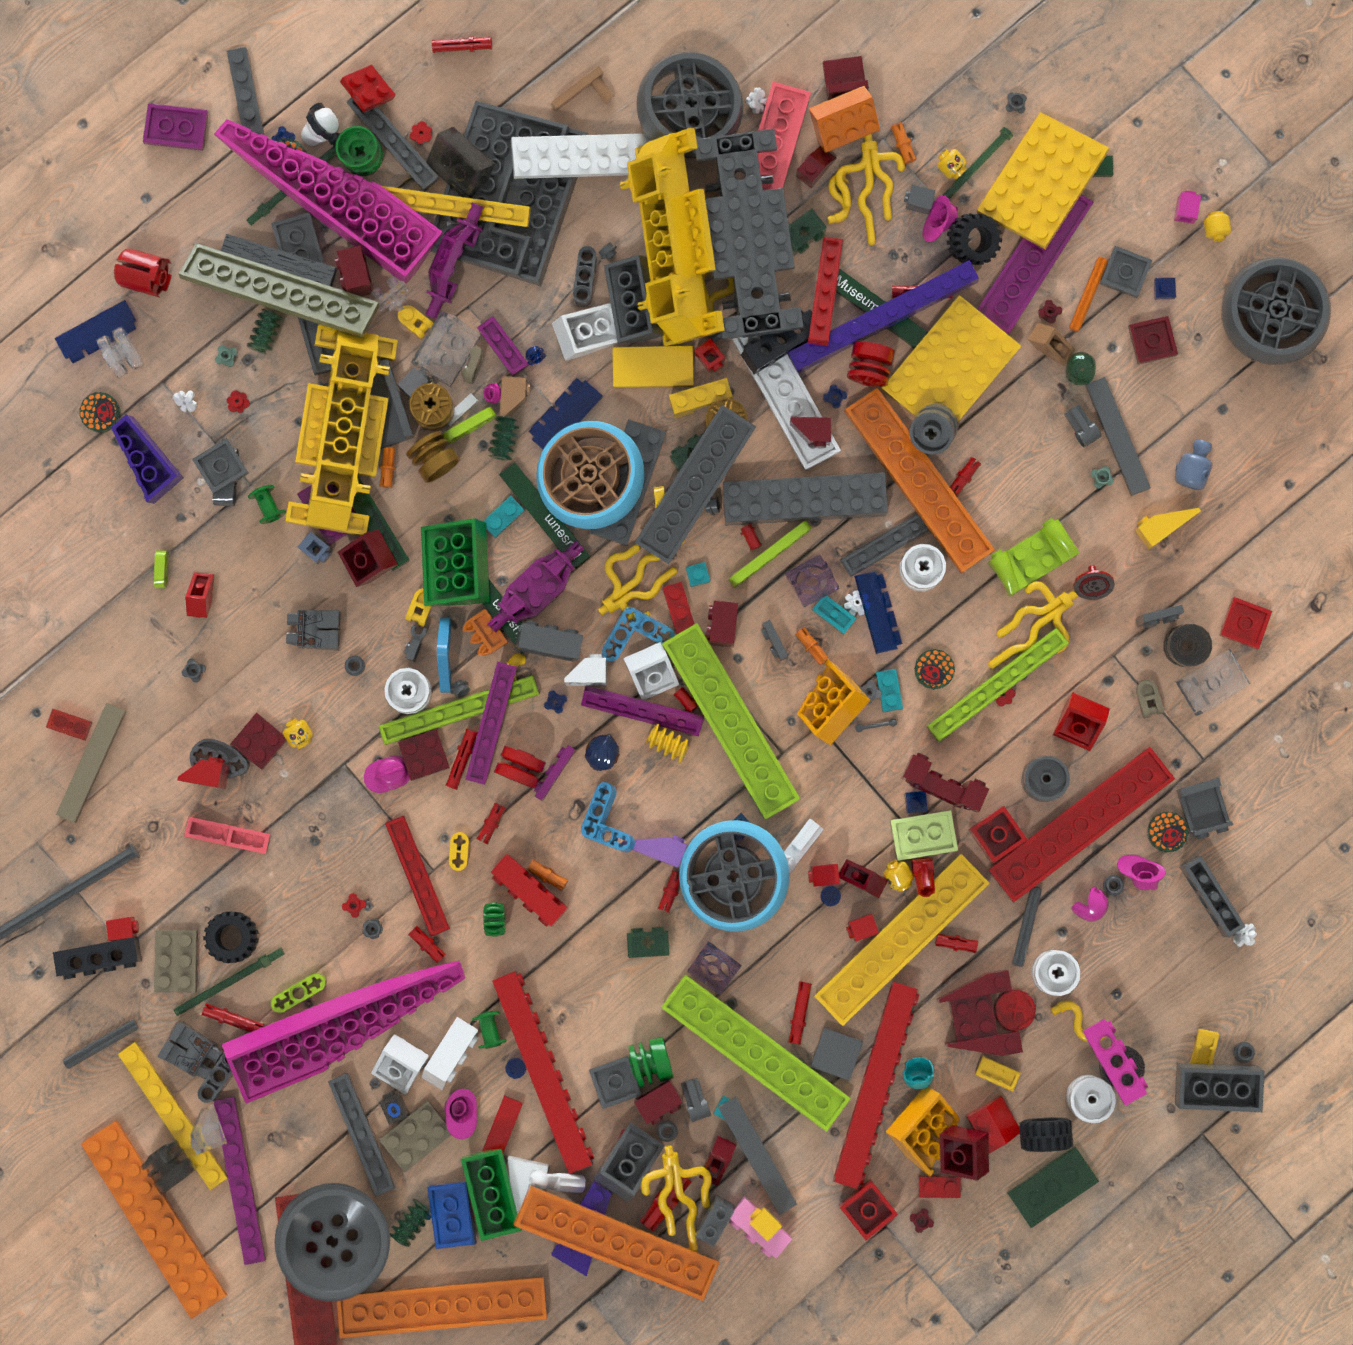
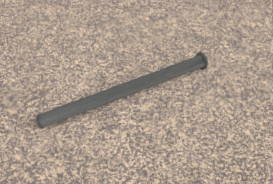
M130 844L128 849L0 926V940L136 857L139 859L140 854L136 847Z

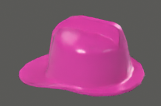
M941 195L937 197L931 207V211L923 226L922 234L926 242L935 241L942 232L951 229L949 228L951 224H955V219L958 216V207L951 204L946 196Z
M397 755L371 763L364 773V783L368 789L376 793H384L402 787L410 780L403 757Z
M1137 855L1122 856L1117 862L1119 871L1131 878L1133 885L1140 890H1156L1159 881L1166 874L1165 868L1162 865Z
M467 1089L456 1090L445 1102L444 1111L446 1114L447 1130L454 1138L462 1140L470 1137L476 1129L477 1102L476 1097L471 1091Z

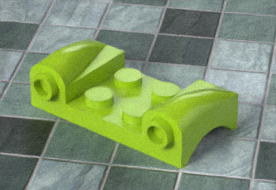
M1050 518L1042 524L1043 528L1009 550L1002 552L1000 549L991 555L992 560L988 564L1002 582L1009 597L1080 553L1059 519L1054 521L1053 518Z

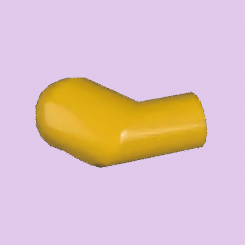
M516 653L506 664L517 666L518 668L519 665L526 663V656Z

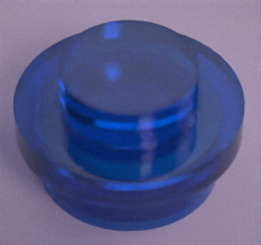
M827 886L821 891L820 898L826 906H835L841 899V893L836 887Z
M519 1058L509 1060L505 1068L506 1073L513 1079L521 1078L526 1072L524 1061Z

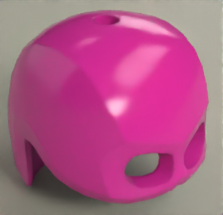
M1093 886L1089 893L1088 906L1081 902H1076L1071 909L1073 913L1083 920L1094 922L1100 920L1106 914L1109 903L1105 894Z

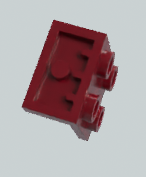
M861 56L823 61L828 100L862 86H865L867 90L869 89L868 80H865Z

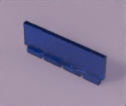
M126 300L57 336L55 340L65 359L70 358L74 364L85 358L84 349L90 355L103 348L101 340L106 345H109L120 339L121 337L117 331L121 330L125 336L136 330L134 322L137 320Z
M576 378L567 388L572 395L570 396L564 391L554 402L559 410L557 411L551 406L541 417L546 424L542 425L537 421L528 431L534 436L532 441L541 449H544L547 443L559 431L581 422L603 397L586 380L582 383Z
M875 571L854 576L875 653L879 654L897 650V646L903 643L899 630H892V628L898 625L894 611L887 612V609L892 607L888 591H881V589L887 588L884 575H877Z

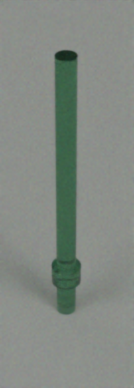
M336 144L319 159L328 162L337 154ZM279 191L268 202L262 203L257 207V211L246 219L248 224L252 226L262 216L266 217L270 210L287 195Z
M279 948L268 955L264 954L259 957L255 963L173 1009L177 1016L181 1015L262 967L265 969L272 965L271 962L285 955L283 949Z

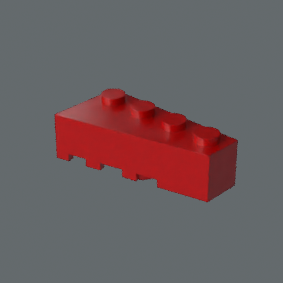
M506 854L491 871L494 875L492 879L500 886L504 884L509 888L507 892L514 899L519 897L524 902L522 906L530 913L534 911L539 916L538 920L546 927L548 925L553 927L569 909L568 906L509 854Z

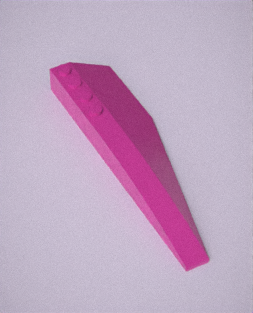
M228 119L214 133L219 140L292 200L354 247L360 245L366 256L405 285L419 270L443 234L440 229L375 182L366 181L361 176L352 175L340 167L329 165L326 161L298 149L294 150L287 147L284 143L273 141L268 136L259 135L252 132L251 129Z
M460 961L416 971L353 991L222 1044L226 1059L245 1103L247 1104L324 1072L330 1068L329 1065L336 1060L338 1062L345 1058V1054L353 1049H359L369 1038H376L400 1022V1018L407 1013L411 1015L417 1011L416 1008L424 1002L429 1003L439 992H446L465 979Z

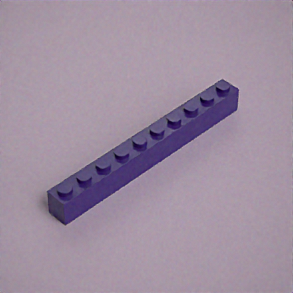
M969 260L831 330L828 346L808 344L807 342L788 352L789 357L799 374L852 347L854 342L864 341L978 283L979 277Z

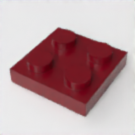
M1169 316L1128 326L1138 365L1178 355Z
M256 713L231 742V745L263 770L287 740L279 730Z
M437 729L398 742L411 781L450 768Z

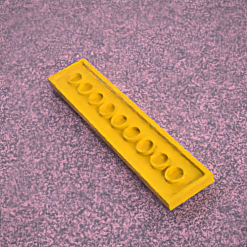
M962 854L953 860L934 879V894L930 895V897L917 895L879 934L814 995L842 1026L990 884Z

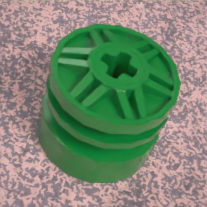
M362 126L349 127L339 135L336 141L338 158L351 173L358 176H367L380 168L383 162L384 151L377 138L369 129Z
M663 1037L649 1040L650 1050H645L642 1042L638 1043L639 1053H636L634 1045L628 1046L629 1063L633 1077L638 1082L640 1088L645 1086L643 1079L645 1076H647L650 1085L653 1084V1074H657L661 1082L674 1078Z

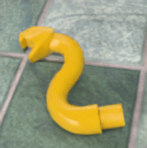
M845 173L843 176V181L845 183H849V181L846 179ZM835 175L831 177L828 188L831 196L841 203L842 210L834 213V215L827 216L828 224L840 223L846 220L850 213V208L844 207L843 196L836 188Z
M1064 1000L1050 1008L1053 1015L1060 1012L1063 1013L1066 1010H1072L1075 1015L1074 1032L1081 1040L1088 1042L1082 1032V1010L1075 1002Z

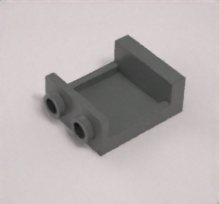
M1220 778L1176 790L1190 837L1197 836V839L1209 836L1211 831L1216 830L1217 834L1229 831L1228 826L1233 825V822L1229 820L1219 786H1222Z
M716 1194L695 1230L696 1237L714 1247L734 1213V1204Z

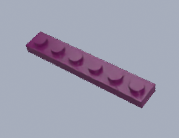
M497 661L465 780L483 785L486 783L517 666Z
M587 685L585 686L581 706L653 725L659 724L661 727L699 736L704 718L701 715Z

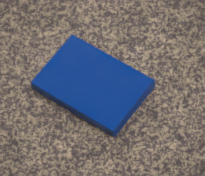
M466 1181L428 1186L436 1249L477 1244L471 1199Z

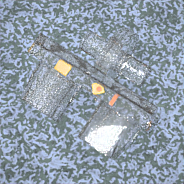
M393 275L386 281V284L391 289L386 294L380 287L371 292L374 300L379 302L378 310L380 312L387 306L390 311L396 307L400 311L404 309L401 303L407 299L403 294L409 289L403 280L400 281Z

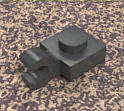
M416 625L411 627L413 639L411 643H407L404 654H407L405 658L412 662L416 661L422 640L427 634V629L423 628L421 634H416Z

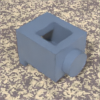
M311 531L298 546L302 552L317 564L320 562L325 563L331 555L329 553L331 548ZM320 547L318 554L314 553V548Z

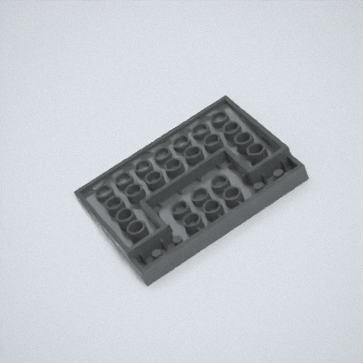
M475 101L443 195L531 207L529 227L478 220L477 225L483 229V232H479L474 247L463 243V252L457 260L541 287L578 177L514 179L511 138L589 134L571 129L565 124ZM437 214L433 225L440 229L443 234L431 252L436 253L443 235L460 223L456 221L457 218L461 220L466 218Z

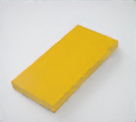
M693 346L612 347L613 388L693 387Z

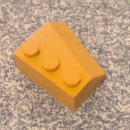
M828 659L824 664L826 665L822 675L819 674L815 680L818 683L813 692L808 693L797 715L816 737L831 746L870 702V699L845 672Z
M927 1087L919 1092L887 1129L886 1133L910 1161L931 1177L934 1172L932 1167L936 1159L940 1160L939 1134L951 1125L957 1126L960 1118L940 1093Z

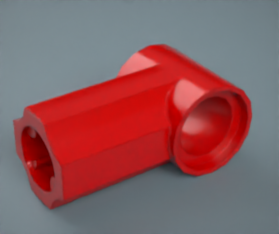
M933 858L912 859V874L915 877L917 894L922 897H930V895L935 893Z

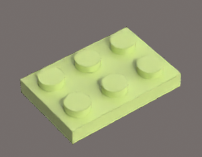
M951 810L890 820L897 861L958 851Z

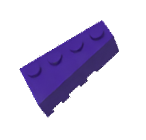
M126 414L111 427L122 451L125 453L130 468H132L135 474L136 481L139 487H141L147 503L155 504L184 478L133 416Z
M594 1180L580 1205L605 1215L612 1192ZM557 1243L551 1255L587 1277L592 1257Z

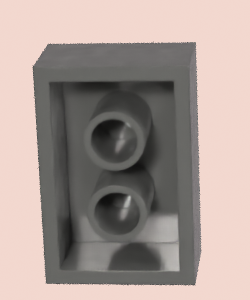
M526 621L518 626L514 650L574 662L579 659L583 635L578 634V630L574 629L560 631L558 626L546 625L540 627L538 622Z

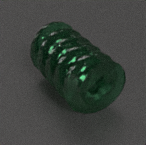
M261 309L263 312L257 314L261 320H256L255 325L257 327L252 328V332L255 335H250L249 339L252 342L247 343L246 346L256 352L267 354L266 350H273L268 343H275L271 335L278 336V333L273 329L281 327L276 321H283V318L274 312Z
M497 416L495 421L499 424L494 425V429L497 431L492 432V436L495 439L490 440V444L494 447L488 449V452L493 455L488 456L498 460L509 461L513 458L508 456V453L514 452L509 446L516 445V442L511 440V437H518L513 430L520 427L515 424L517 422L515 419Z
M416 1199L412 1200L415 1207L407 1206L410 1213L403 1212L402 1215L405 1220L397 1219L400 1226L393 1225L392 1228L395 1233H390V1236L395 1241L406 1247L411 1245L410 1240H415L416 1235L414 1233L419 1234L421 1232L419 1226H426L424 1219L430 1220L432 1218L429 1209Z

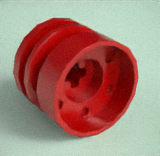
M854 342L851 358L859 362L849 363L851 370L848 371L847 378L866 386H888L889 379L887 377L890 376V370L882 366L892 365L895 350L873 342Z

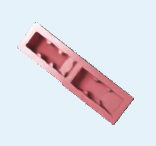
M188 816L184 837L266 854L270 834Z

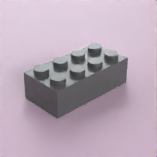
M1177 1063L1175 1105L1179 1109L1263 1112L1265 1071L1259 1066Z

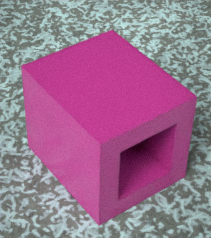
M1193 191L1181 192L1177 199L1174 221L1194 224L1198 219L1201 195H1196V192Z

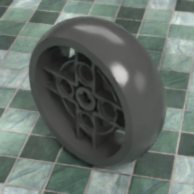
M681 52L659 60L645 74L637 92V115L643 131L651 141L672 133L659 120H665L667 125L676 132L687 128H695L696 140L706 138L705 131L714 124L718 115H728L727 122L718 133L707 138L732 135L737 133L742 121L743 97L735 77L721 62L705 54ZM674 74L675 80L664 89L662 95L651 96L654 86L661 79ZM696 74L701 75L712 81L720 89V91H715V89L709 82L700 77H697ZM683 84L690 85L691 89H686ZM710 101L714 106H708L705 102ZM671 104L675 109H668L666 105ZM688 122H694L697 127L690 126ZM695 150L684 153V158L695 159Z
M1269 257L1245 266L1232 278L1223 296L1221 307L1222 323L1229 340L1243 355L1263 364L1283 365L1304 358L1321 343L1330 324L1331 302L1324 283L1312 269L1293 259ZM1275 274L1273 282L1262 284L1253 292L1242 290L1251 279L1257 276ZM1295 281L1309 295L1313 309L1306 307L1303 295L1294 287ZM1277 288L1283 289L1285 296L1279 295ZM1252 302L1259 303L1261 309H1255L1252 305ZM1275 307L1278 308V314H1275V310H1273ZM1292 312L1297 313L1300 319H1293ZM1238 313L1246 315L1250 328L1258 335L1257 341L1243 328ZM1267 326L1273 327L1275 334L1269 333ZM1299 330L1310 332L1300 344L1286 349H1277L1280 340L1292 337Z

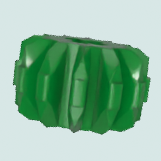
M497 902L485 904L483 907L484 933L486 936L492 937L504 935L506 929L505 906L503 903Z

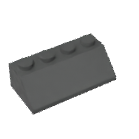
M636 255L604 265L617 342L647 341L664 336L661 327L657 323H651L648 309L641 311L638 309L639 306H637L638 302L646 300L645 283L650 282L647 257Z

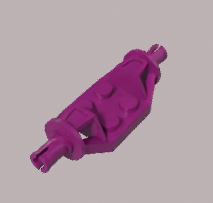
M473 202L466 219L461 220L457 218L456 221L460 223L443 235L429 268L431 291L427 290L426 293L431 295L432 300L425 314L434 319L438 318L443 303L448 302L452 304L453 302L451 298L458 285L448 279L453 275L455 270L454 264L463 252V243L474 247L479 232H483V229L479 228L477 223L484 207Z
M575 540L564 552L555 549L553 553L537 559L507 587L501 602L497 603L500 612L487 623L488 626L496 633L508 620L517 624L519 621L537 617L566 589L571 571L575 569L571 561L584 551V548ZM565 566H567L562 575L559 577V573L563 570ZM522 608L525 609L524 611H522L521 613L517 614L516 616H513L516 612H518V611L521 610Z

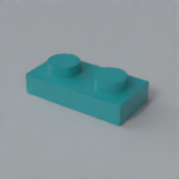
M510 495L483 522L486 523V529L497 538L525 510Z
M826 594L821 597L812 609L813 612L843 635L857 619Z
M896 669L876 672L878 690L882 692L880 697L882 712L902 710L903 704Z

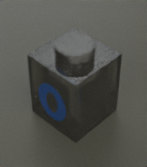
M391 1091L382 1096L384 1100L380 1101L379 1104L389 1125L410 1115L400 1092L395 1094L394 1091Z

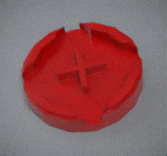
M1012 990L1004 992L996 1001L995 1016L1004 1028L1011 1031H1020L1027 1028L1035 1018V1003L1023 991Z

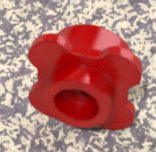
M354 893L350 894L347 902L342 904V910L348 911L353 918H357L359 912L366 907V902L357 898V895Z

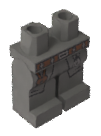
M298 610V613L287 614V625H297V633H287L286 643L303 649L339 651L340 632L337 630H340L341 612L339 610Z
M182 1021L177 1023L169 1036L171 1040L166 1041L157 1057L168 1061L193 1077L199 1076L206 1079L212 1068L205 1065L207 1059L218 1062L223 1052L216 1047L217 1043Z

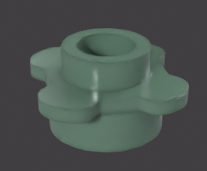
M220 345L215 362L232 367L237 350Z
M1104 466L1099 470L1094 469L1091 471V477L1094 478V486L1097 489L1104 485L1113 484L1114 480L1111 477L1109 467Z

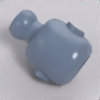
M1196 439L1193 443V453H1185L1176 465L1175 481L1182 486L1202 490L1207 483L1213 466L1212 462L1206 458L1207 454L1212 450V444Z

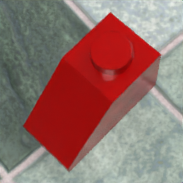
M193 573L185 596L187 616L207 618L212 602L214 574Z
M838 864L811 866L812 871H808L809 883H813V887L840 884Z

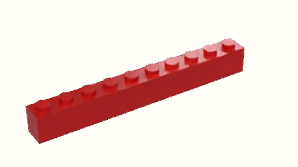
M517 971L492 980L568 1173L571 1174L593 1164L592 1159H595L591 1147L587 1148L585 1145L586 1134L583 1127L580 1129L576 1122L579 1120L575 1108L571 1109L570 1094L568 1089L564 1090L562 1087L563 1076L560 1070L556 1071L553 1063L556 1062L552 1050L548 1051L546 1047L548 1039L544 1031L540 1032L538 1024L541 1022L537 1012L533 1013L530 1005L533 1004L530 994H525L523 986L526 984L522 974H517Z
M893 981L891 983L833 1177V1181L855 1189H858L859 1185L864 1183L866 1173H863L865 1164L869 1165L872 1153H869L871 1144L875 1145L878 1133H875L877 1124L881 1125L884 1113H881L883 1105H887L890 1096L887 1090L889 1085H893L895 1080L894 1066L900 1063L902 1055L899 1053L900 1046L905 1045L908 1035L905 1033L906 1026H910L914 1014L911 1013L913 1005H917L919 994H917V989Z

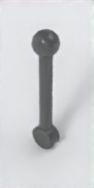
M891 719L888 722L863 726L857 724L855 730L862 732L864 729L888 725L894 727L897 725V720Z

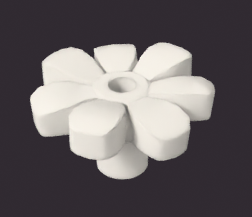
M755 88L754 92H750L749 97L746 98V104L753 108L754 114L763 113L765 109L763 105L767 103V98H764L765 92L761 88Z
M189 390L185 394L183 391H179L173 395L176 405L181 406L180 410L183 412L187 410L194 412L197 407V403L192 400L195 396L194 392Z
M857 590L853 592V596L847 594L845 600L848 602L844 604V608L846 610L850 609L849 613L855 616L856 612L859 616L865 614L864 609H868L870 606L869 602H865L868 596L866 594L860 596V592Z
M1245 924L1246 927L1233 936V942L1238 947H1241L1244 943L1249 946L1255 943L1254 938L1257 933L1254 931L1256 927L1253 924Z

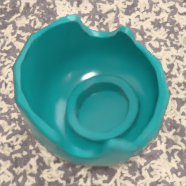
M914 1057L905 1063L903 1080L907 1086L913 1089H925L933 1082L934 1066L930 1060L923 1057Z

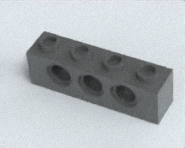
M1197 856L1179 867L1223 937L1229 938L1246 927L1202 856Z

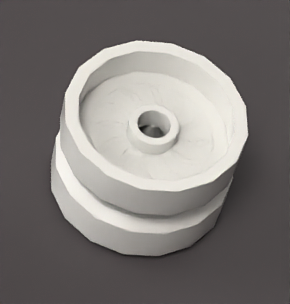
M919 544L910 548L903 556L899 567V574L903 583L914 591L922 592L933 589L939 584L946 572V562L943 554L929 544ZM920 565L925 567L923 572L919 570Z
M411 668L399 669L392 673L387 679L384 688L385 697L389 705L398 712L407 715L416 714L424 710L430 703L432 696L431 684L428 679L418 670ZM408 688H411V695L405 693Z
M1049 950L1042 952L1035 959L1032 965L1031 976L1039 990L1049 995L1062 996L1076 988L1080 980V968L1075 958L1067 952ZM1053 970H1058L1057 976L1052 974Z
M1082 1075L1074 1079L1068 1086L1066 1093L1067 1105L1070 1111L1082 1121L1100 1123L1106 1120L1114 1111L1116 1104L1115 1093L1112 1087L1103 1079L1093 1075ZM1090 1096L1094 1098L1092 1102L1088 1101Z

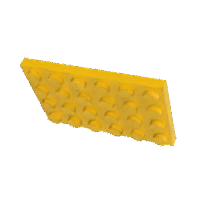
M1040 112L981 202L977 213L993 218V222H997L1000 226L1046 250L1108 154L1109 147Z
M959 295L890 377L888 386L882 387V390L915 417L920 409L926 405L937 403L950 408L959 422L1018 352L1021 345Z

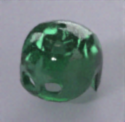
M1087 352L1072 354L1065 368L1066 379L1074 385L1089 384L1096 373V361Z

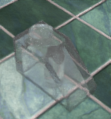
M213 1104L201 1109L190 1134L191 1146L197 1155L227 1144Z

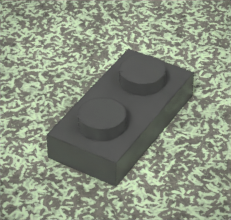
M771 621L764 622L761 632L765 640L769 639L772 647H770L774 658L778 657L780 661L786 659L788 654Z

